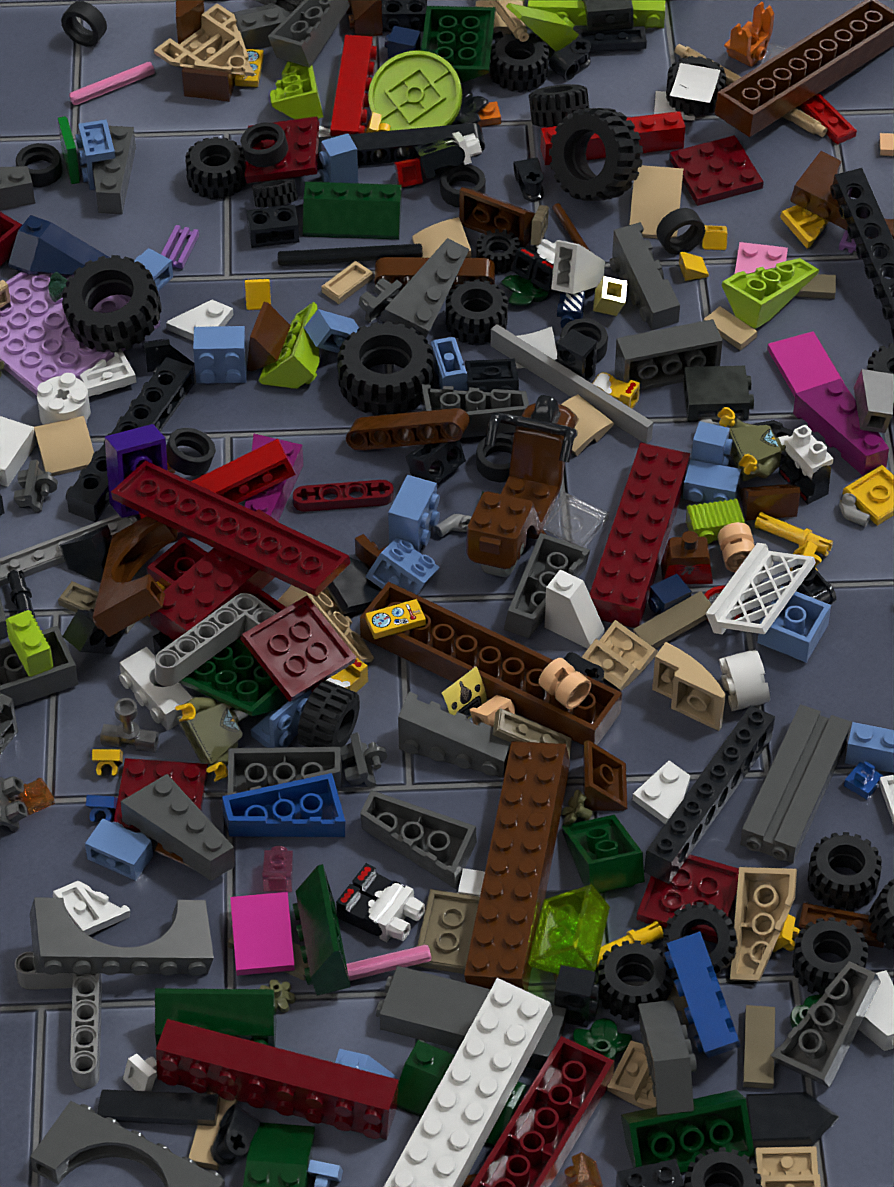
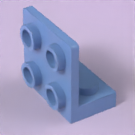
M107 119L78 124L79 134H75L77 148H81L77 155L79 165L84 166V168H81L83 182H88L90 190L95 189L92 162L115 159V150Z
M396 538L379 554L365 577L381 589L389 581L418 595L425 583L440 567L435 564L431 557L416 551L408 541Z
M311 690L291 702L288 701L280 709L268 714L251 729V736L266 748L287 747L293 738L298 735L300 716L312 693Z

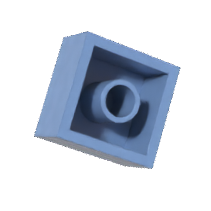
M245 326L194 327L193 352L196 383H247Z
M410 475L406 476L388 512L389 544L396 538L403 539L411 543L418 552H420L423 545L426 546L431 535L430 530L432 526L435 527L438 524L440 512L437 511L440 501V495L437 494V483Z
M796 591L766 634H758L757 643L807 663L828 627L831 605ZM779 598L773 600L771 605L776 603Z

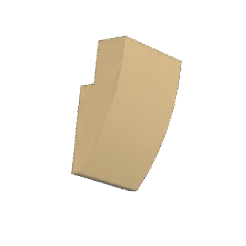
M642 165V167H638L637 171L640 173L637 180H634L630 225L641 222L644 228L642 237L657 238L656 231L662 218L668 213L680 209L683 169ZM678 230L673 233L671 238L677 237Z
M665 642L655 656L652 690L671 698V709L720 731L725 702V693L721 686L694 658L679 648Z

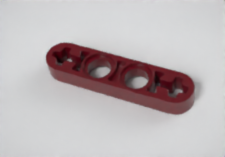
M387 480L305 485L293 491V505L302 512L384 506L392 502L394 487ZM359 491L363 495L359 498H353L350 496V493ZM333 493L337 497L333 500H327L324 498V495Z

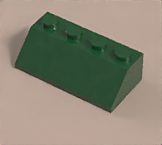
M305 182L303 236L399 240L402 185Z
M317 865L296 890L297 903L293 904V910L296 920H301V924L296 925L300 942H305V946H301L300 950L304 964H309L308 968H304L308 986H314L318 996L351 988L335 901L324 865Z
M155 988L156 1046L167 1019L275 1047L277 1019L274 989Z
M418 1040L402 1070L398 1084L397 1107L422 1117L455 1055ZM517 1082L485 1142L486 1145L493 1148L526 1095V1084Z
M731 1090L694 1098V1111L658 1115L656 1107L621 1114L625 1143L633 1168L676 1159L680 1173L686 1172L690 1162H695L697 1155L701 1153L706 1156V1150L712 1148L714 1152H719V1148H726V1152H731L734 1149L739 1151L738 1156L740 1157L744 1154L749 1158L754 1157L755 1152L746 1098L738 1090Z

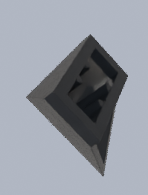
M167 338L142 342L147 372H153L158 365L162 364L166 357L195 366L194 362L171 346Z
M108 525L59 545L69 570L101 583L112 539Z

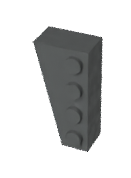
M108 126L115 150V159L92 162L98 212L123 214L136 150L134 127Z
M422 384L423 411L459 408L468 414L470 421L461 438L486 436L489 420L493 414L506 413L522 416L524 410L529 406L526 391L493 389L489 393L483 392L479 388H469V391L454 390V386H443L442 390L431 389V385ZM500 423L497 434L514 433L517 426Z
M540 533L508 609L503 630L530 638L545 619L546 587L559 570L578 578L586 568L590 549Z
M168 774L121 801L122 822L128 826L133 825L148 839H154L163 846L164 850L181 857L185 864L212 881L235 867L234 846Z
M371 790L360 812L362 829L456 889L462 876L463 868L466 867L477 843L476 826Z
M849 961L826 988L825 993L818 1002L810 1007L807 1015L798 1026L790 1031L787 1035L788 1038L779 1048L777 1047L771 1054L775 1062L830 1088L881 983L877 974Z
M673 1000L638 1004L640 1032L645 1056L647 1057L649 1076L651 1075L653 1095L656 1097L657 1114L694 1111L691 1072H696L695 1055L692 1054L690 1039L687 1037L686 1025H683L682 1011H676Z

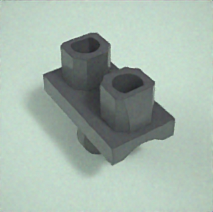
M382 278L374 287V292L378 294L377 297H374L367 291L361 295L358 305L366 311L365 320L371 323L379 315H382L384 309L397 296L398 290L403 284L398 280L391 284Z
M38 460L30 461L27 470L18 471V483L25 489L17 490L14 493V500L19 507L30 506L34 512L42 511L44 496L55 492L58 485L57 479L52 476L51 472H43L39 469Z
M358 732L351 734L352 743L341 747V757L346 765L355 761L357 765L344 770L346 779L351 786L363 782L366 783L368 788L377 786L373 768H381V763L387 758L386 750L383 747L377 746L375 742L369 743L368 746L366 743H362Z
M15 776L6 779L0 777V825L8 826L10 830L14 831L20 828L19 821L28 816L27 807L24 802L16 801L15 795L24 791L23 781Z

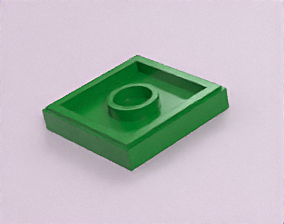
M66 116L58 117L62 155L71 184H76L80 181L75 142Z

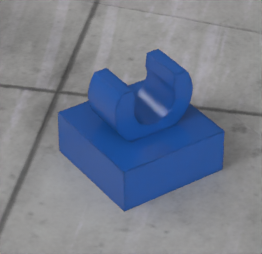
M867 761L864 764L859 762L845 779L844 787L868 800L879 787V780L883 775L875 771L876 767Z
M87 795L86 806L93 808L90 812V820L96 822L97 813L104 811L106 814L105 820L111 822L113 815L110 809L116 810L118 798L113 796Z

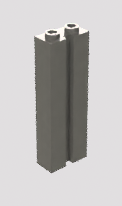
M799 705L742 828L740 845L747 847L751 851H759L773 856L777 860L794 863L848 743L852 726L851 721L833 715L827 718L821 716V711Z
M397 966L394 976H388L385 986V993L387 995L385 1000L379 1001L376 1017H380L381 1030L459 1049L491 989ZM551 1005L553 1016L526 1067L541 1070L563 1034L566 1025V1008Z

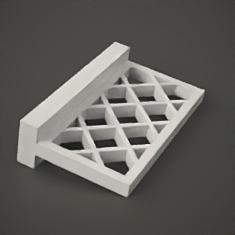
M757 543L706 612L713 633L723 635L726 629L766 634L816 564L814 557L773 552L768 550L766 544ZM773 561L783 562L781 564L773 566ZM797 565H803L801 568H798L794 571H790V568L795 567ZM785 570L787 571V573L784 575H781L774 579L772 578V576L775 574H778ZM769 577V581L760 584L763 579ZM791 581L789 585L780 589L777 588V586ZM774 588L775 591L760 597L759 593ZM754 595L757 596L756 599L747 602L749 597H752ZM779 598L776 603L767 607L764 606L765 603ZM761 605L762 609L747 615L746 611ZM744 614L743 617L733 620L736 615ZM766 616L761 624L751 623L752 621H755L759 618Z

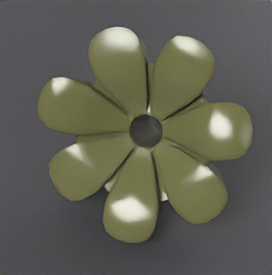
M578 789L574 792V797L572 796L569 799V807H564L561 815L565 816L563 824L569 825L574 823L578 817L587 821L592 816V811L584 807L586 796Z
M276 979L270 980L269 987L261 985L259 988L274 989L276 1011L279 1008L282 1013H286L290 1009L288 1003L293 1004L296 1001L295 995L289 992L291 985L287 981L280 984Z

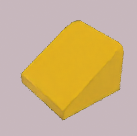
M704 225L706 231L702 239L703 249L726 250L727 227Z
M686 252L679 253V266L685 281L709 277L702 257Z
M270 279L245 280L247 310H261L263 302H268L271 305Z

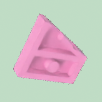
M739 242L735 274L745 271L746 274L754 273L756 268L764 267L765 270L775 268L776 263L787 260L788 248Z

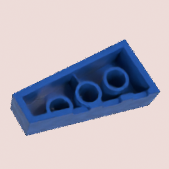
M332 773L222 796L223 816L229 836L345 837L346 821Z
M701 932L667 943L669 951L664 952L669 968H675L679 979L674 980L679 996L685 995L688 1007L684 1008L689 1025L695 1023L698 1035L694 1036L699 1053L705 1052L706 1056L710 1058L741 1047Z

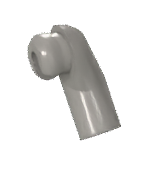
M845 493L839 502L843 517L846 520L866 527L870 520V515L857 510L854 504L856 497L853 494Z
M453 514L435 525V532L440 537H443L450 531L467 532L471 516Z

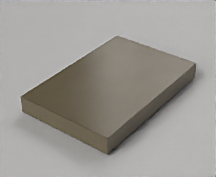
M430 889L417 947L428 945L431 961L414 966L461 974L465 973L480 899L479 896Z

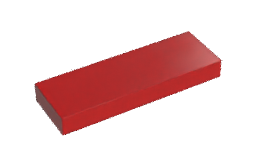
M820 93L799 105L807 115L821 122V125L827 128L826 135L836 145L856 137L857 130Z

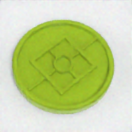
M408 51L390 58L377 70L369 87V107L371 113L375 112L382 115L380 123L389 124L391 126L390 131L451 125L461 107L462 87L456 71L444 58L427 51Z

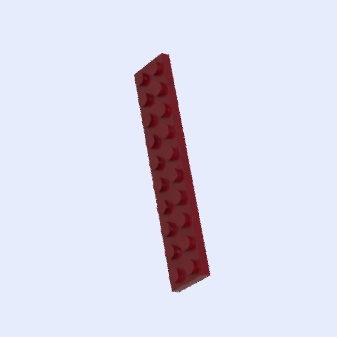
M146 460L111 491L113 500L316 597L351 563L349 555Z

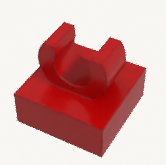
M418 158L394 162L398 185L406 187L423 183L420 160Z

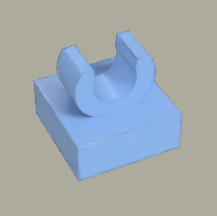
M310 1160L308 1173L310 1176L316 1177L314 1187H330L331 1181L341 1182L343 1169L340 1165Z

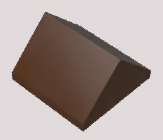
M176 0L178 44L201 29L202 14L205 13L203 0Z
M182 67L184 96L230 102L236 75L229 72Z
M263 302L250 335L247 371H254L277 362L291 327L268 302Z
M793 484L739 488L746 521L756 520L760 512L773 518L797 517L800 487Z
M585 741L583 751V794L586 796L584 807L591 811H624L628 809L626 763L591 741Z

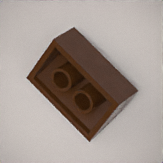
M348 0L350 7L346 14H350L348 15L349 29H354V34L358 36L382 35V0Z
M461 187L459 218L462 226L486 235L489 230L495 233V229H499V232L502 233L504 229L507 230V234L512 232L514 237L519 238L520 248L526 247L531 240L534 212L476 190Z

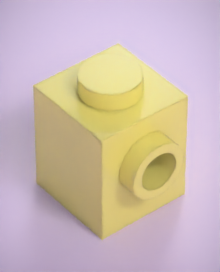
M603 276L595 289L593 311L617 316L626 301L627 281Z

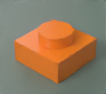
M497 101L488 102L478 112L481 121L477 124L481 127L501 124V114Z

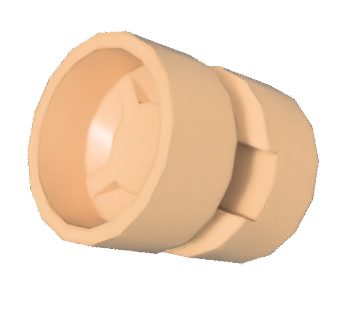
M737 522L724 526L718 533V542L722 550L725 567L731 572H736L755 547L751 529L747 524Z
M557 658L549 663L539 678V685L550 695H554L556 700L567 709H573L581 704L591 689V682L580 672H576L574 667L563 658Z

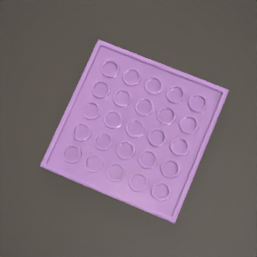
M20 272L6 281L9 287L11 302L0 308V360L4 361V369L36 396L40 383L53 377L61 376L64 373H72L81 380L80 374L93 368L102 359L107 362L114 357V352L110 350L101 352L97 351L96 347L90 349L84 346L71 332L62 307V292L66 287L69 277H74V275L62 274L61 277H53L52 273L39 272V275H30ZM126 295L106 297L95 305L93 311L100 313L116 311L125 306L131 297ZM160 320L156 326L154 325L155 329L160 327Z

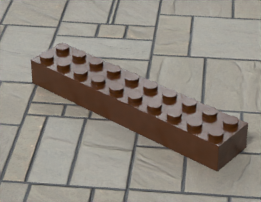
M878 0L862 1L720 90L717 94L715 115L748 137L753 136L893 46L894 10Z
M389 581L360 616L361 638L454 683L477 666L487 699L490 700L496 695L511 699L516 713L568 736L573 741L582 745L587 740L598 745L621 713L622 692L584 674L582 675L591 682L590 692L577 707L567 709L556 700L554 695H550L539 685V678L543 670L553 661L552 659ZM417 599L426 618V625L374 639L366 621V613Z
M511 741L464 973L465 981L468 984L491 989L496 979L499 978L528 992L570 768L566 744Z

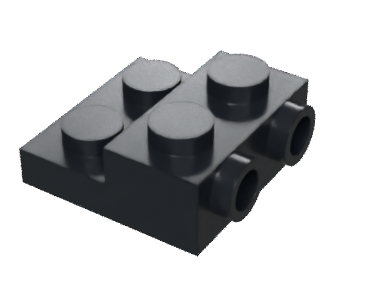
M515 359L465 361L467 391H469V388H479V390L489 393L493 389L519 391Z

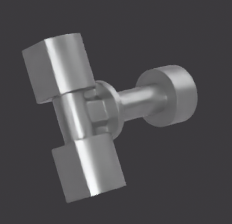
M122 698L118 700L114 706L115 716L122 723L119 726L104 724L100 734L101 744L121 747L122 743L135 744L136 750L156 752L159 742L158 732L142 730L137 723L133 722L137 717V705L133 699Z

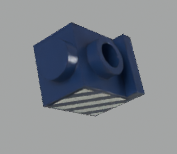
M560 291L557 317H561V328L568 322L583 318L585 291L575 294Z

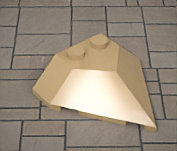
M218 3L202 14L201 29L185 41L178 44L169 38L154 49V54L170 65L179 68L187 67L254 76L241 33L236 25L235 15Z

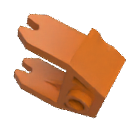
M761 1L754 8L753 22L748 21L742 28L741 24L738 23L731 30L730 39L724 44L729 57L750 67H753L765 57L774 23V12L770 5L764 9V3Z

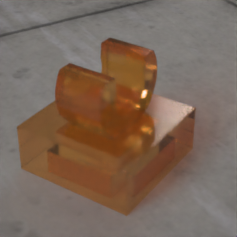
M40 777L29 784H24V791L18 794L20 800L26 805L29 815L55 804L52 793Z
M583 1152L571 1157L574 1166H569L564 1172L570 1178L577 1175V1179L570 1183L569 1187H603L595 1160Z

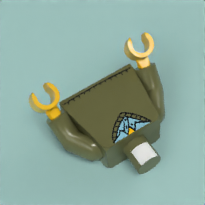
M724 407L717 414L721 418L719 421L720 426H728L730 428L729 439H733L730 455L736 468L741 469L742 480L747 481L757 476L764 479L768 478L780 466L781 453L785 452L784 441L789 436L775 438L770 426L744 423L735 418V413L728 407Z
M194 697L185 704L176 706V711H182V715L178 716L177 720L201 763H213L206 771L208 773L215 772V782L226 778L228 775L229 748H237L238 740L242 737V732L237 723L248 717V714L233 707L229 709L226 704L207 697Z

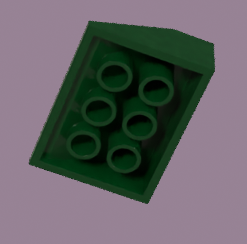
M427 6L421 51L434 53L449 62L456 71L460 83L488 74L496 7Z
M237 638L178 682L250 716L278 710L288 702V699L240 638Z

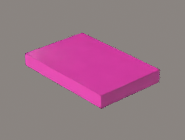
M814 331L768 343L767 350L794 397L795 393L841 378Z
M288 892L230 897L236 975L295 970Z

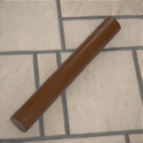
M561 204L553 205L552 210L573 243L589 250Z

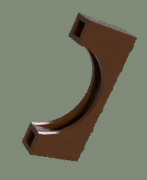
M820 151L795 184L790 202L847 230L846 220L842 219L839 214V204L836 199L832 198L830 192L834 175L839 173L842 161ZM885 219L894 239V219Z
M146 516L112 535L93 613L95 625L98 629L103 630L108 637L162 608L165 593L150 574L134 581L131 580L155 553L177 539L178 530Z

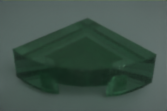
M55 272L50 277L48 286L49 295L54 302L62 298V292L67 282V279L58 272Z

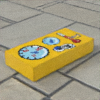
M246 49L254 76L236 74L235 86L258 87L264 50Z
M417 599L366 613V621L374 639L426 625V618Z

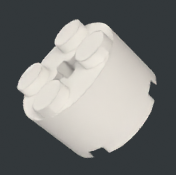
M64 373L38 385L37 401L42 425L84 416L87 424V419L91 413L88 389L74 374Z
M746 651L719 659L722 674H725L721 675L723 688L725 691H729L730 694L728 700L731 711L749 708L750 705L756 706L770 702L768 683H765V671L758 651Z

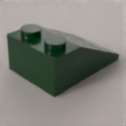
M615 814L562 826L564 838L581 881L590 894H603L608 890L621 887L629 888L635 884L645 882L643 852Z
M260 1122L259 1128L250 1144L243 1187H308L310 1176L308 1167L310 1160H312L315 1126Z

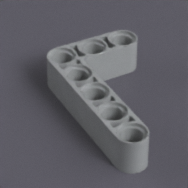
M241 593L158 652L155 657L156 682L167 687L177 684L242 636L243 633L277 614V612L252 594Z
M33 952L20 954L15 960L18 983L24 989L72 988L70 1064L73 1081L81 1089L94 1087L100 1078L102 973H87L84 975L75 973H58L53 975L35 973ZM90 1017L88 1020H82L83 1018ZM83 1043H90L89 1045L85 1046L81 1045ZM89 1068L88 1071H80L82 1069Z

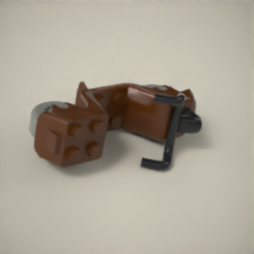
M539 396L536 403L529 405L524 410L522 416L495 413L489 420L485 445L495 446L500 423L517 427L513 437L509 477L501 494L489 491L484 492L467 526L466 554L471 561L481 564V568L486 574L508 577L515 569L520 555L526 546V537L538 539L540 533L546 534L543 531V527L560 492L565 462H570L573 442L578 435L575 426L579 421V418L571 409L558 404L551 396Z

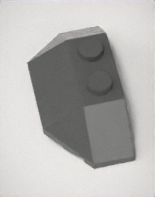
M274 3L232 12L235 15L236 25L241 33L246 49H261L272 46L268 35L291 14Z

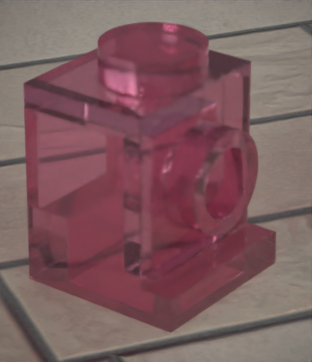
M274 846L271 850H264L262 874L264 891L292 892L293 851H288L283 846Z

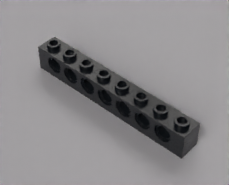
M858 168L835 174L833 184L830 186L831 196L839 204V214L842 219L846 220L848 235L850 239L855 241L857 256L865 264L866 277L871 279L874 285V295L877 300L880 299L883 316L890 322L891 334L894 339V239L863 169Z
M166 357L162 364L155 368L152 378L149 382L144 383L141 393L136 399L131 401L128 411L118 419L115 429L108 435L154 424L161 432L195 384L193 366ZM105 440L99 451L94 452L89 465L81 470L76 483L68 488L65 496L69 513L93 522H97L110 503Z
M750 705L646 850L644 873L668 884L672 881L772 739L775 716Z

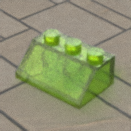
M592 884L544 899L528 961L531 967L559 974L561 965L590 971L596 970L610 906Z

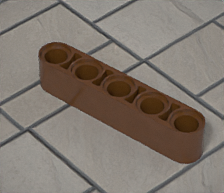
M380 258L375 263L374 283L376 285L382 278L391 284L398 280L403 284L398 290L401 291L429 258ZM465 258L450 290L455 289L457 284H464V281L468 280L470 282H474V280L484 282L486 280L491 285L495 284L494 262L487 258Z
M459 408L360 417L354 421L347 433L346 442L355 450L455 442L461 439L470 419L468 414Z

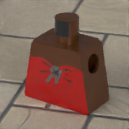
M693 531L684 532L682 537L670 538L661 560L662 580L678 574L685 584H713L707 538L698 537Z

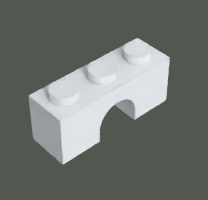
M145 647L119 662L121 671L119 679L126 689L130 688L134 692L138 703L141 706L145 705L150 710L153 720L157 724L161 723L167 731L178 725L177 717L182 715V711H176L175 707L185 704L192 697L180 683L168 687L155 686L158 684L155 680V655Z

